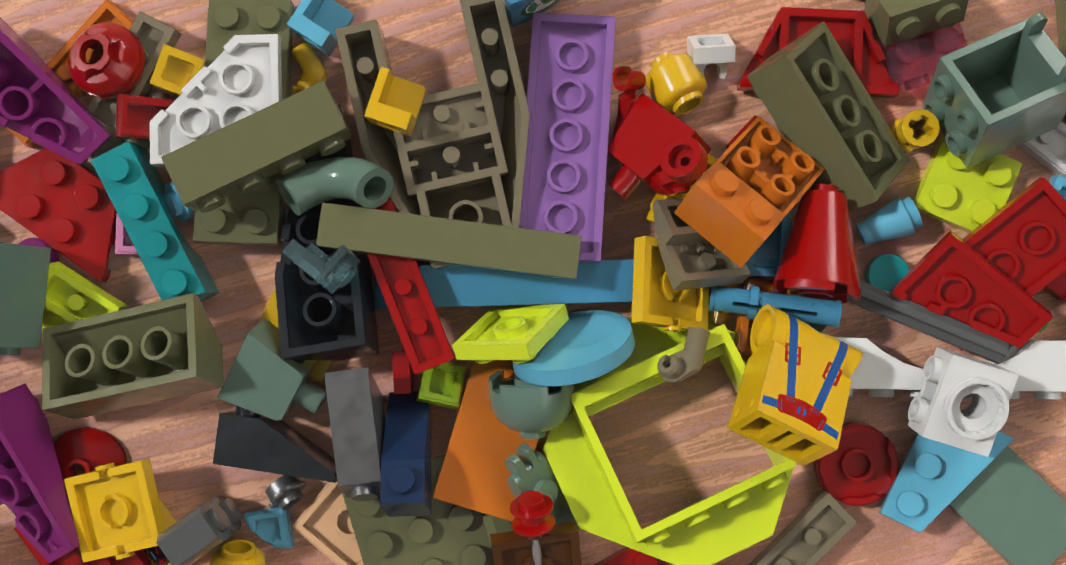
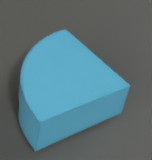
M279 506L277 508L270 507L248 511L244 514L249 529L263 541L271 544V546L275 548H292L295 545L289 509L283 511Z

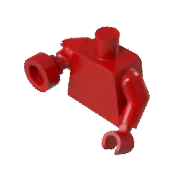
M630 66L617 67L614 70L612 81L615 88L623 91V93L619 94L617 119L612 140L608 145V152L623 166L608 185L626 200L642 181L659 195L676 196L688 193L690 186L705 172L708 164L707 154L712 149L695 130L643 93L640 96L636 94V91L642 89L646 83V77L643 72L632 71Z

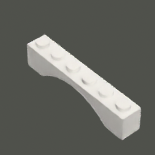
M834 337L863 352L860 364L849 377L852 379L849 397L853 396V389H868V396L894 397V389L910 390V397L919 396L924 382L923 369L901 362L883 352L867 338ZM1028 340L1021 348L1011 344L1007 357L1001 364H996L989 360L985 361L1019 375L1010 399H1020V391H1034V398L1058 400L1062 399V392H1066V340ZM969 394L964 398H972V394Z

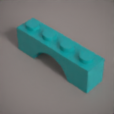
M127 141L92 159L91 162L161 300L194 293L199 296L202 302L220 293L202 257L189 245L175 224L162 196L164 182L156 167L150 164V155L147 149Z

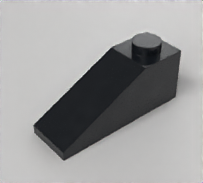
M236 406L235 411L219 413L213 464L333 483L337 482L335 459L285 422L275 421L239 406Z

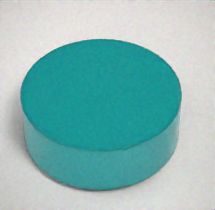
M893 254L877 256L866 266L864 273L865 282L890 292V289L909 272V267L899 256Z

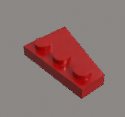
M952 230L890 289V295L904 301L908 299L923 305L931 312L955 318L969 324L970 328L1020 348L1053 319L1050 311Z

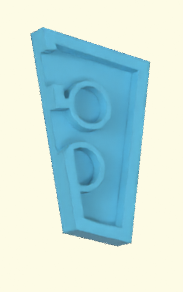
M998 431L988 457L922 437L916 432L898 470V475L891 485L878 513L921 533L1015 438Z

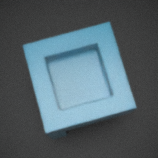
M302 0L287 22V26L295 35L330 56L338 44L335 29L349 26L354 19V15L334 0Z

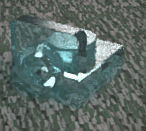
M294 239L282 251L294 264L331 294H334L338 288L346 286L352 280L356 273V266L360 262L351 250L344 245L340 246L331 258L313 243L304 248Z

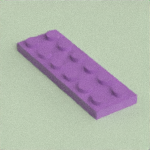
M533 13L527 89L530 121L519 228L582 236L578 263L600 264L616 17Z

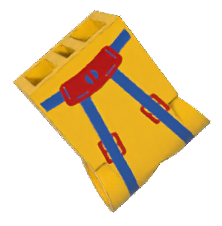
M769 304L763 305L757 312L752 324L750 347L753 353L747 361L727 429L805 466L838 450L852 379L849 377L860 364L863 352L826 333L818 332L809 324Z

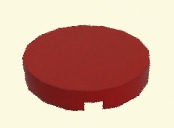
M849 422L842 426L838 450L815 460L813 468L819 485L834 499L846 505L866 506L879 502L886 496L885 493L890 489L898 475L899 458L894 444L881 431L867 424Z

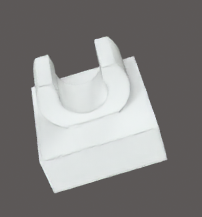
M728 33L687 36V53L692 57L693 64L697 65L702 75L704 76V68L708 64L713 63L717 65L718 77L725 79L728 70L726 63L735 62L736 45Z

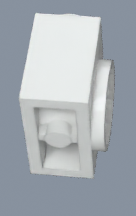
M937 346L934 355L930 356L924 365V382L919 396L914 397L910 403L908 426L922 437L988 457L998 431L1007 421L1009 401L1019 375L1001 366ZM972 394L970 406L960 411L962 399Z

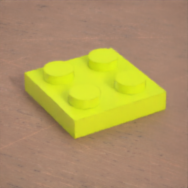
M941 133L913 198V202L920 213L970 234L1006 205L1023 163L998 154L966 168L959 156L956 157L949 151L945 136Z
M565 304L493 306L452 344L456 359L475 360L476 363L480 364L494 360H511L516 364L531 361L569 320Z

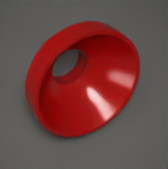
M108 22L94 24L79 34L72 44L68 60L69 71L74 82L88 94L100 99L117 98L118 94L128 93L141 78L145 65L144 48L138 37L123 26ZM95 43H101L104 50L102 58L97 63L88 65L86 61L88 48Z

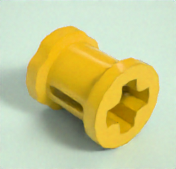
M917 109L911 111L905 117L895 120L890 129L903 151L907 153L934 142L939 135L940 126L936 116L929 110ZM909 125H915L914 130ZM915 133L919 135V137L913 138V134Z

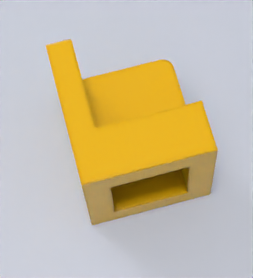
M381 66L364 116L371 124L411 137L426 95V88L423 85L396 77L390 69Z

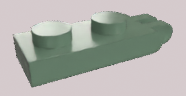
M522 443L516 449L518 456L511 454L505 460V465L511 474L506 481L513 495L517 498L526 491H539L553 500L554 508L551 514L555 517V524L574 522L575 519L545 456L539 451H533L528 444Z

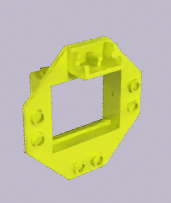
M631 323L635 348L630 357L620 366L600 377L574 384V393L571 395L573 409L567 420L557 428L550 430L543 448V452L578 528L673 565H713L773 536L793 469L797 465L795 461L766 447L764 448L773 464L772 467L641 529L589 417L666 382L658 372V361L666 354L670 356L683 350L688 331H663L662 327ZM708 323L710 334L703 364L719 357L732 385L738 393L747 361L742 359L734 343L735 332L727 330L725 324L716 326Z

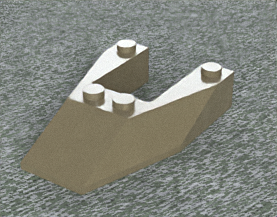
M460 0L479 83L425 95L411 137L371 124L364 116L381 66L392 71L384 33L378 21L371 20L335 29L363 154L368 161L383 167L393 177L394 186L390 198L400 213L519 228L530 113L504 1ZM430 262V264L432 265V267H433L434 269L440 268V267H444V266L453 265V264Z

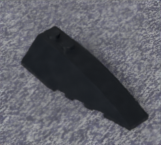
M339 104L337 106L346 122L344 108ZM350 139L344 141L346 145L341 150L327 156H322L321 153H318L306 159V164L331 157H353ZM337 199L324 202L362 208L360 204L353 200ZM322 204L309 209L301 215L295 214L289 207L287 223H283L281 240L283 241L281 260L277 262L275 270L281 359L340 361L380 354L370 261L367 253L317 247L316 241Z

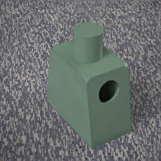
M263 319L247 334L224 382V387L221 388L217 398L275 421H282L295 404L316 414L327 394L324 389L308 381L317 360L281 359L279 329L268 320Z

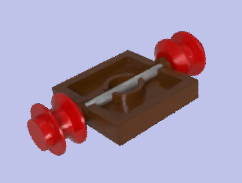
M539 491L523 492L510 504V512L515 517L512 520L513 531L490 534L494 565H582L579 531L576 521L555 524V517L551 514L554 508L553 500Z

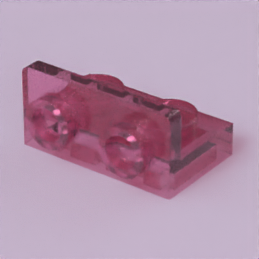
M960 22L951 27L937 29L916 36L911 40L900 41L888 46H884L881 39L877 41L886 59L883 60V63L892 83L897 82L898 86L904 85L906 92L930 84L929 77L934 75L940 57L968 46Z

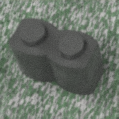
M219 495L215 496L160 533L157 537V545L171 565H191L240 530L241 511L232 499H225V497Z

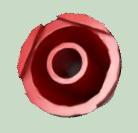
M815 184L812 186V190L806 191L802 196L773 281V293L787 295V290L798 292V295L802 297L833 301L841 300L842 303H847V295H849L855 302L860 301L861 285L848 201L845 194L838 192L839 187L831 184Z

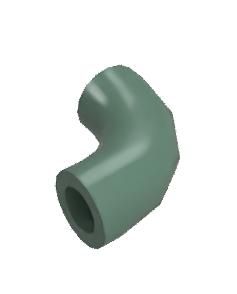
M331 157L309 162L301 169L276 179V185L281 196L297 215H301L319 204L337 199L353 200L367 209H374L383 205L389 199L394 186L393 177L389 171L359 157Z

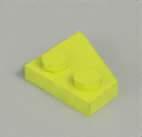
M52 262L49 264L41 333H43V328L124 310L128 305L61 262Z

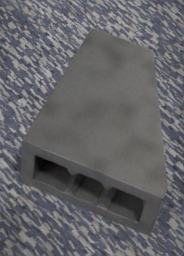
M368 367L325 373V386L338 487L346 497H351L354 501L376 499L378 497L377 493L381 491V456L385 431L383 395Z

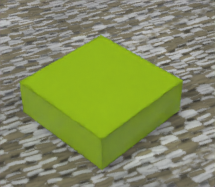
M445 363L421 373L416 401L451 409L459 408L466 367Z

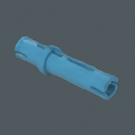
M713 286L711 288L709 311L747 315L746 319L754 320L761 307L769 304L805 323L834 326V328H838L840 325L842 314L841 300L833 301L759 291L760 287L751 286L750 290L724 286Z

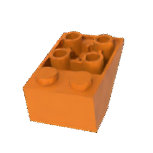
M758 116L694 183L674 214L742 268L825 168L783 136L776 128Z

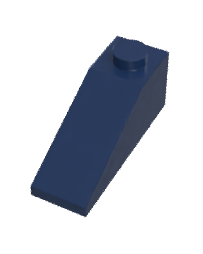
M418 391L406 394L390 392L388 397L381 456L380 505L389 517L432 515L431 404L416 401Z

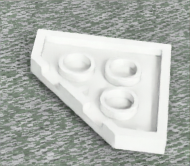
M278 34L234 35L223 47L225 50L208 67L204 66L180 90L182 94L165 111L161 109L150 121L151 165L154 167H165L162 156L282 100L281 38Z

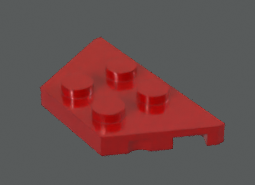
M781 7L737 84V91H754L747 76L767 58L824 21L870 97L895 98L899 96L900 89L897 82L892 83L883 63V60L886 59L880 44L873 39L872 27L865 11Z
M47 148L0 171V210L96 280L107 282L111 270L107 269L111 245H115L117 212L99 176L84 165H79Z

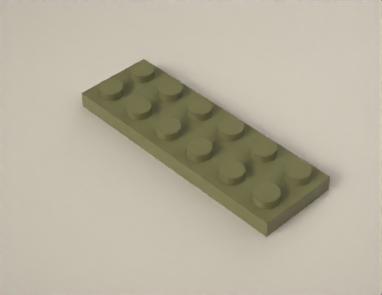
M209 0L205 67H208L225 50L223 47L234 35L278 34L281 38L282 100L289 97L293 31L287 26V22L294 13L295 6L291 0ZM281 172L265 178L266 184L255 191L245 194L238 191L225 197L226 203L215 210L204 213L201 210L195 211L193 241L198 244L281 246L283 197L276 185V179L282 176Z

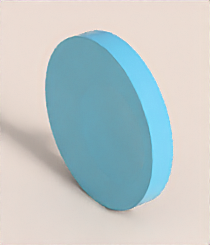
M585 310L568 313L569 320L558 330L555 337L544 345L533 360L520 364L512 362L514 372L524 382L538 386L572 385L600 377L620 366L632 354L635 348V339L631 323L623 315L611 311Z

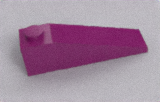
M0 17V126L9 128L32 139L33 142L79 165H83L112 135L32 47Z
M25 383L0 394V505L5 504L16 516V528L51 563L80 546L48 420L41 410L39 401L32 395Z

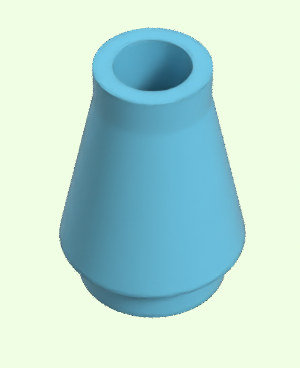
M897 197L865 220L856 223L855 227L863 245L867 246L876 242L915 235L914 230L922 228L923 222L915 203L910 197L902 200Z

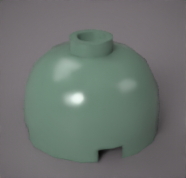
M504 370L496 372L489 377V398L494 415L498 421L510 430L520 432V437L524 439H540L545 437L546 431L561 425L567 420L573 409L571 395L574 393V384L538 386L524 382L517 375L504 378Z

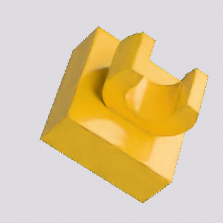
M163 44L149 84L180 96L182 94L180 90L203 68L205 60Z

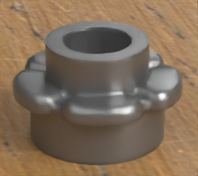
M283 475L275 480L265 490L270 499L269 506L271 508L280 506L283 511L295 506L304 497L301 491L306 486L305 481L288 475Z

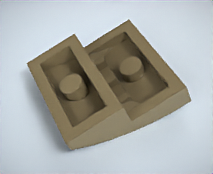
M684 198L655 201L653 213L656 236L661 257L674 291L740 284L750 276L751 273L746 263L740 268L674 214Z

